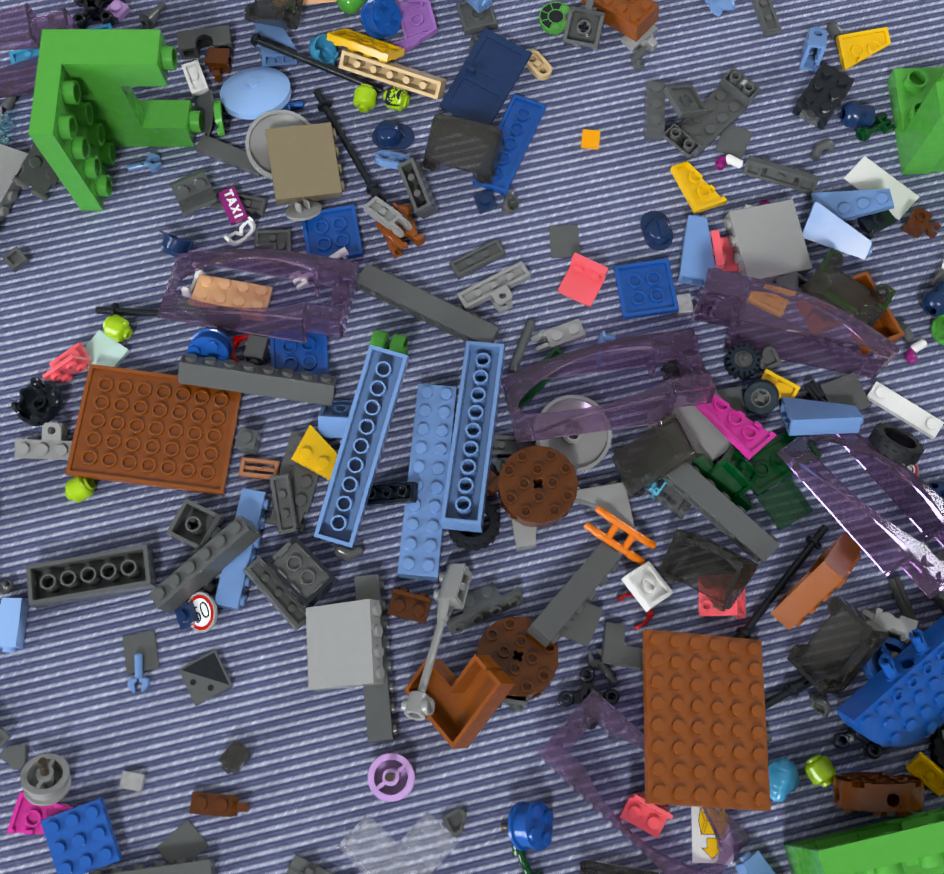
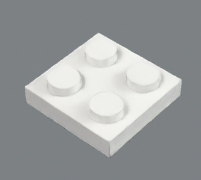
M649 561L621 579L646 612L674 593Z

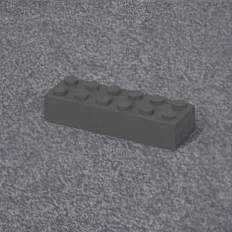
M147 544L26 565L28 601L30 606L37 609L157 587L153 549Z

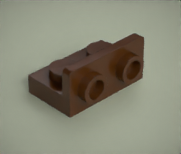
M403 587L392 589V597L387 615L426 624L432 604V599L428 598L429 595L423 592H417V594L409 593L410 590Z

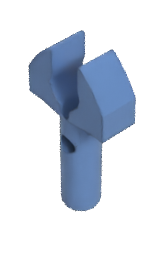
M149 153L145 161L129 164L127 169L129 172L148 168L154 173L159 171L163 165L161 162L152 164L154 161L161 160V158L155 153Z
M137 653L134 655L135 675L132 679L128 680V687L133 693H137L136 684L138 681L142 683L141 692H145L150 686V678H146L143 675V655Z

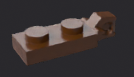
M192 792L189 814L233 817L237 816L238 811L249 812L250 803L239 802V797L235 795Z

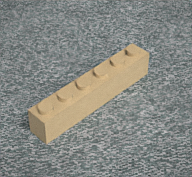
M344 49L341 53L340 69L438 100L443 97L447 79L388 61V63L379 62L378 58L363 56V53L359 51L352 52Z

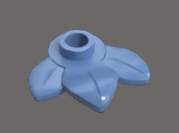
M705 0L709 5L710 11L718 17L721 16L723 10H735L734 0Z

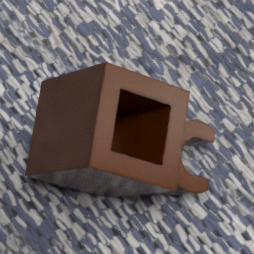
M209 47L208 54H205V65L208 66L210 73L215 77L214 81L222 82V73L231 74L233 57L230 49Z
M915 206L901 231L916 238H919L924 231L928 237L934 238L937 233L932 231V229L938 231L941 225L936 222L930 223L929 221L933 214Z

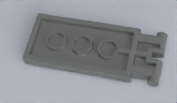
M33 143L20 165L23 168L19 176L14 175L12 181L25 190L32 186L33 188L30 193L45 202L48 198V195H46L47 190L50 186L54 187L59 178L36 144Z
M292 431L279 475L290 474L299 531L304 532L305 524L302 523L305 514L310 513L320 475L291 460L304 435L303 433ZM323 438L329 444V439ZM272 496V500H271V503H270L272 506H274L273 496ZM273 507L271 516L266 517L265 523L277 526L275 509Z

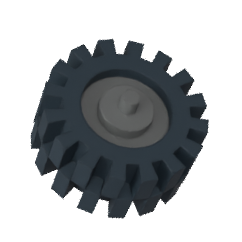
M739 343L738 346L734 345L728 351L724 361V365H726L725 370H729L728 374L730 376L733 374L734 379L740 377L739 380L744 378L747 380L754 376L759 369L761 355L758 356V350H753L755 348L753 345L750 348L748 343H745V345Z

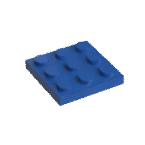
M355 204L323 209L318 216L302 221L309 266L318 264L343 247L349 253V255L345 256L347 259L363 257Z
M669 258L613 267L623 320L679 311Z
M326 325L269 330L271 366L278 369L290 368L298 372L309 371L318 375H330Z
M103 797L41 820L57 874H85L123 859Z

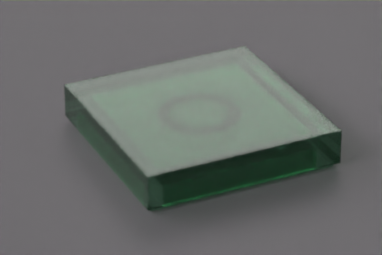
M792 478L757 498L778 531L783 530L813 511Z

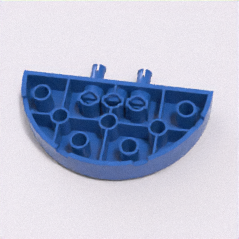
M944 615L924 633L920 629H914L912 633L909 632V638L912 643L894 659L890 655H884L882 659H879L882 669L836 709L846 725L874 743L888 747H900L915 743L934 733L944 722Z

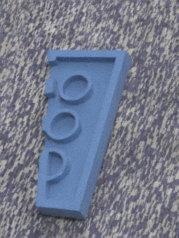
M890 189L811 193L813 202L814 200L818 201L844 221L894 208Z

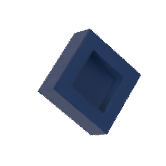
M491 190L473 196L479 214L497 209V204Z
M193 602L186 603L174 611L181 630L187 629L199 621Z

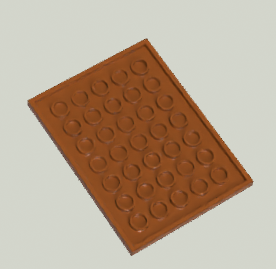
M90 364L65 474L74 477L224 496L242 393L178 383L177 375Z
M650 629L643 630L645 804L771 811L762 640Z

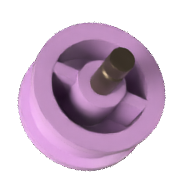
M388 753L378 757L371 764L368 771L370 790L377 798L383 801L393 802L405 798L415 784V771L408 759L399 754Z

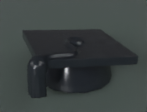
M889 210L857 218L859 227L868 233L866 237L870 240L873 238V234L897 223V220Z

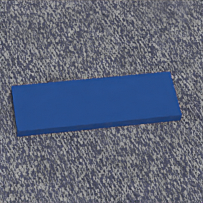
M513 94L477 170L473 184L504 196L507 195L546 111L547 105Z

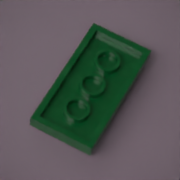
M785 432L770 441L749 460L760 472L750 489L757 497L819 459L822 455L807 435L789 436L788 432Z

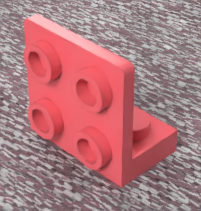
M719 230L711 231L710 238L717 274L738 272V265L733 260V248L729 245V237H720Z
M574 253L571 258L570 268L558 288V293L591 307L607 277L608 267Z
M78 342L51 361L49 365L52 369L44 373L42 377L46 380L67 383L73 379L75 374L85 371L93 361L83 344Z
M737 574L700 576L699 616H733L738 619H746L745 578Z
M637 792L636 794L629 795L619 817L658 838L666 820H672L674 815L670 814L671 809L664 805L645 804V794Z

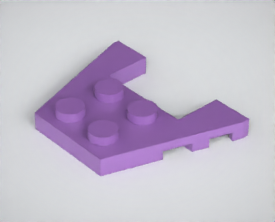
M394 0L402 14L401 26L405 39L390 44L404 48L405 54L438 33L430 0H408V2Z

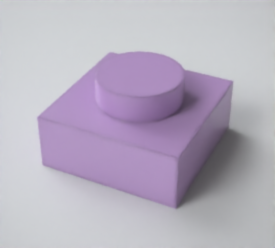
M114 0L105 9L110 11L119 23L131 11L129 6L120 0Z

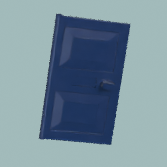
M484 28L439 107L487 133L529 61L532 52Z

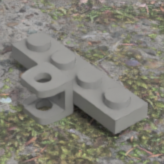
M520 261L458 293L457 298L465 311L491 299L494 308L499 313H503L513 307L510 289L531 279V274L523 262Z
M44 423L42 427V440L15 439L14 458L68 460L72 441H68L67 424Z

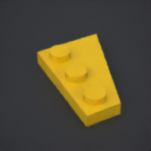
M888 27L838 35L835 38L843 72L891 44Z
M688 161L671 167L670 171L694 214L724 205L728 201L724 196L721 197L715 191L716 188L712 184L709 186L702 179L703 176Z
M309 425L291 460L330 481L337 453Z

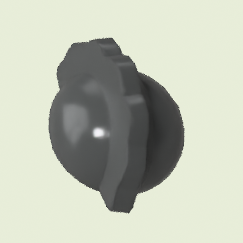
M508 192L502 203L504 214L515 212L519 207V200L514 195V192Z
M814 693L809 697L812 708L818 714L827 718L830 713V703L822 694Z

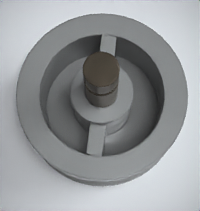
M46 753L32 758L25 764L20 775L24 796L34 805H54L62 800L71 788L72 781L69 765L63 757L57 754Z

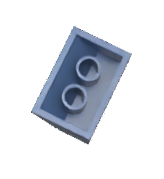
M334 399L332 406L322 405L318 415V433L321 437L327 439L343 437L353 400Z

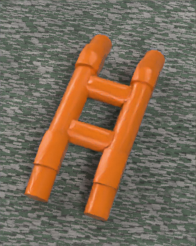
M598 505L595 512L612 523L611 527L605 533L587 521L583 528L630 560L643 565L645 559L630 550V546L636 539L649 548L654 549L656 542ZM619 528L629 534L623 544L613 539Z

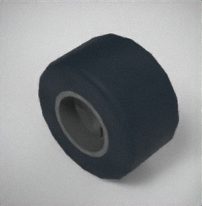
M766 379L752 381L746 387L743 396L746 408L757 415L769 414L775 409L779 399L777 387Z

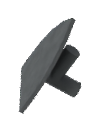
M212 90L194 100L196 111H202L203 131L207 136H210L212 125H216Z

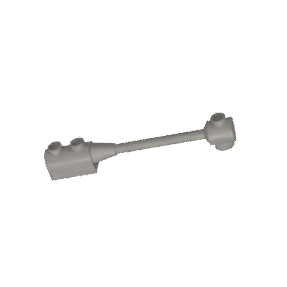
M465 563L448 564L446 571L439 574V581L442 585L440 589H435L434 599L438 603L437 624L418 690L410 692L409 699H403L401 704L402 711L410 719L422 721L425 720L426 715L434 713L435 702L433 698L426 694L444 626L454 609L464 608L473 575Z

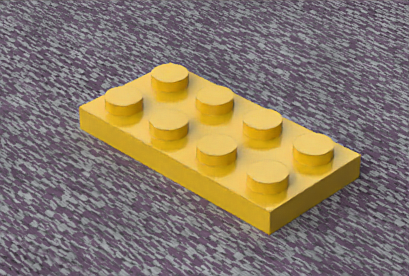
M348 28L327 33L326 40L333 42V45L348 47L349 51H359L363 53V56L378 58L379 62L388 63L390 60H396L404 56V48Z

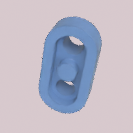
M380 150L375 154V163L377 165L397 170V165L411 159L407 154L388 150Z

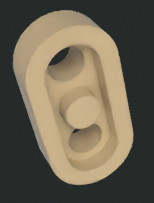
M534 49L528 50L532 52V55L526 67L538 80H548L552 74L551 65L539 51Z

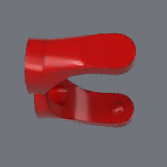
M249 334L234 336L231 360L242 363L236 357L235 351L240 343L248 340Z
M628 592L617 598V600L622 601L626 597L634 596L631 592ZM652 609L647 611L644 622L634 627L635 630L646 625L655 616Z

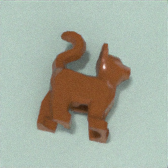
M393 202L394 209L411 223L412 229L407 231L398 223L397 226L404 232V236L399 238L392 230L387 229L378 221H376V226L385 238L392 256L396 259L402 256V249H408L407 243L402 240L409 237L416 246H420L425 243V238L422 234L417 233L415 221L411 217L412 206L410 204L397 205Z

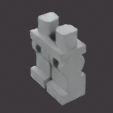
M877 607L872 611L863 608L860 613L857 612L853 625L863 628L862 633L865 635L892 637L906 645L912 642L909 638V632L912 633V630L917 629L918 621L902 615L895 618L893 614L883 612V609Z

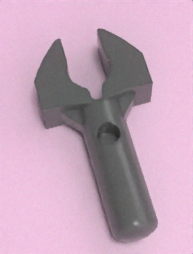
M596 648L595 651L600 655L601 662L602 650ZM589 653V666L591 668H599L610 685L616 684L617 679L607 664L595 661L591 653Z

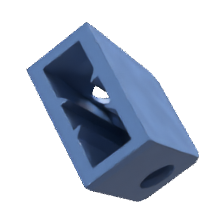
M819 26L809 28L802 48L799 69L817 72L827 45L826 30L821 29ZM811 50L815 52L814 56H809L811 55Z

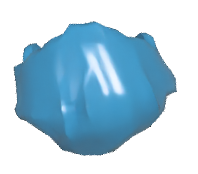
M321 34L312 38L308 48L311 58L334 67L339 55L337 47L333 45V42L326 40L327 34Z
M787 757L775 759L768 764L770 799L777 802L785 801L787 794L795 791L800 784L798 766L793 761L788 760Z

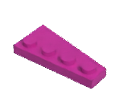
M709 390L693 403L748 460L777 436L774 432H768L763 429V425L757 421L753 422L745 417L746 414L740 410L736 411L731 408L729 403Z
M22 790L19 792L6 833L44 834L41 825L42 819L74 808V806L61 802L48 806L34 805L25 798Z

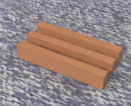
M242 457L238 475L245 478L270 480L269 477L279 474L281 462ZM245 462L275 466V468L273 469L265 467L247 466L245 465ZM244 470L273 473V475L244 472Z

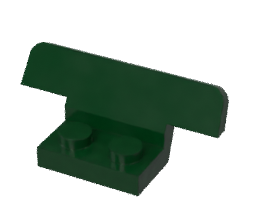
M734 445L728 447L723 458L715 464L702 451L692 459V465L700 470V474L704 478L712 480L720 492H725L729 495L731 501L736 506H741L746 512L752 509L754 504L743 493L753 486L760 472Z

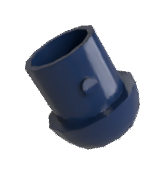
M858 101L847 102L843 105L840 112L841 124L850 129L856 126L870 127L875 120V107L859 104Z
M943 281L937 282L931 291L926 292L922 297V309L930 316L944 315Z

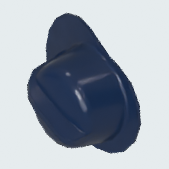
M384 120L379 123L372 134L374 144L384 149H406L413 144L415 139L414 132L409 126L395 123L392 120Z
M659 211L645 213L641 218L640 226L647 245L654 250L668 248L673 241V231L667 216Z
M160 231L164 234L161 250L174 257L186 255L193 243L204 244L181 239L167 232Z

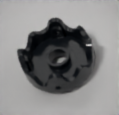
M33 377L30 379V386L19 391L20 401L12 402L11 407L19 419L26 424L42 426L44 423L53 420L61 410L63 394L60 388L50 380L47 382Z

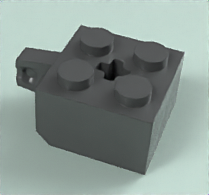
M587 0L586 5H581V8L570 7L563 37L565 45L595 51L599 50L606 13L597 11V7H594L595 0ZM584 25H587L588 30L582 32L580 28H583Z
M185 498L166 534L199 551L222 531L221 527L225 519L221 515Z

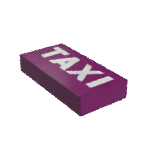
M234 186L217 193L232 226L248 219Z

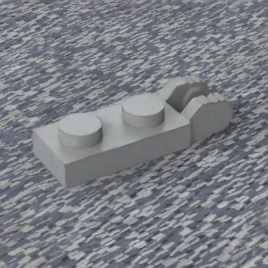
M377 196L363 206L365 213L387 229L392 230L399 238L404 236V232L397 226L398 223L407 231L412 229L411 223L401 213Z
M578 318L532 336L531 340L535 343L544 339L547 340L548 343H543L535 348L537 353L549 349L553 350L555 346L561 347L585 338L586 333Z

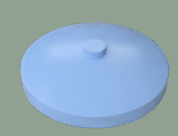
M253 67L239 71L229 77L221 87L220 99L223 108L230 115L240 119L254 120L266 112L284 108L291 98L292 91L289 79L281 71L270 67Z

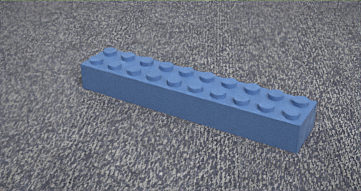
M466 341L440 519L442 529L482 533L505 360L504 344Z
M369 345L314 537L351 548L355 547L410 359L408 355Z
M418 384L407 481L418 483L416 503H407L404 508L397 572L399 578L428 581L439 580L444 530L442 529L440 519L457 401V387Z

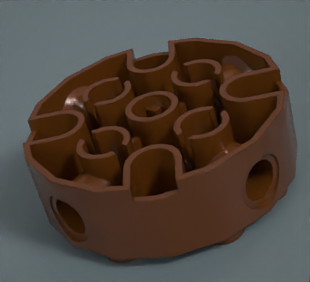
M534 445L522 448L508 457L500 470L498 494L501 506L511 519L523 526L547 527L555 525L568 515L577 496L578 479L574 466L564 454L551 447ZM534 484H535V485L540 484V485H541V488L538 487V488L535 489V488H534Z
M510 616L494 622L483 633L477 646L476 654L490 655L501 667L499 671H504L515 683L514 687L505 697L507 699L529 701L539 697L550 686L558 667V647L556 643L552 644L550 642L547 647H544L527 631L534 620L527 617ZM516 657V658H520L521 660H520V662H519L518 659L513 660V658Z
M886 772L841 773V775L832 776L833 802L836 808L843 809L844 812L855 813L857 810L873 812L874 816H887V812H895V815L909 816V812H921L925 807L923 779L920 777L906 774L889 775Z

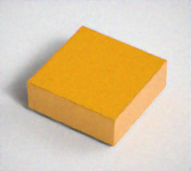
M583 129L581 148L598 150L600 131Z

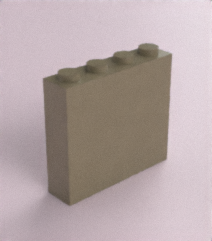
M331 122L265 129L276 205L304 202L303 199L310 202L341 198L345 188L344 182L340 181L339 174H342L341 164L337 163L336 157H339L338 146H334L336 131L335 128L331 127Z

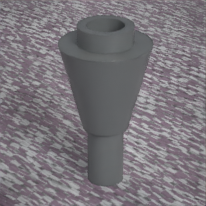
M161 1L155 8L140 14L139 18L142 26L153 29L160 13L166 8V4Z

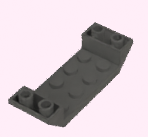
M733 67L722 78L720 86L703 101L708 110L706 116L685 118L678 126L674 123L662 134V137L688 159L698 157L724 130L745 112L761 88Z

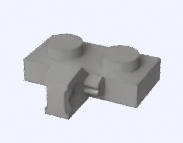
M653 25L637 42L624 35L621 37V43L632 53L640 46H645L652 53L657 49L658 42L654 39V35L657 33L658 28Z

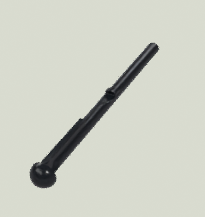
M259 33L251 36L250 41L254 47L257 44L357 85H371L379 94L383 92L384 88L336 69L330 64H324L299 54L296 49L261 36Z

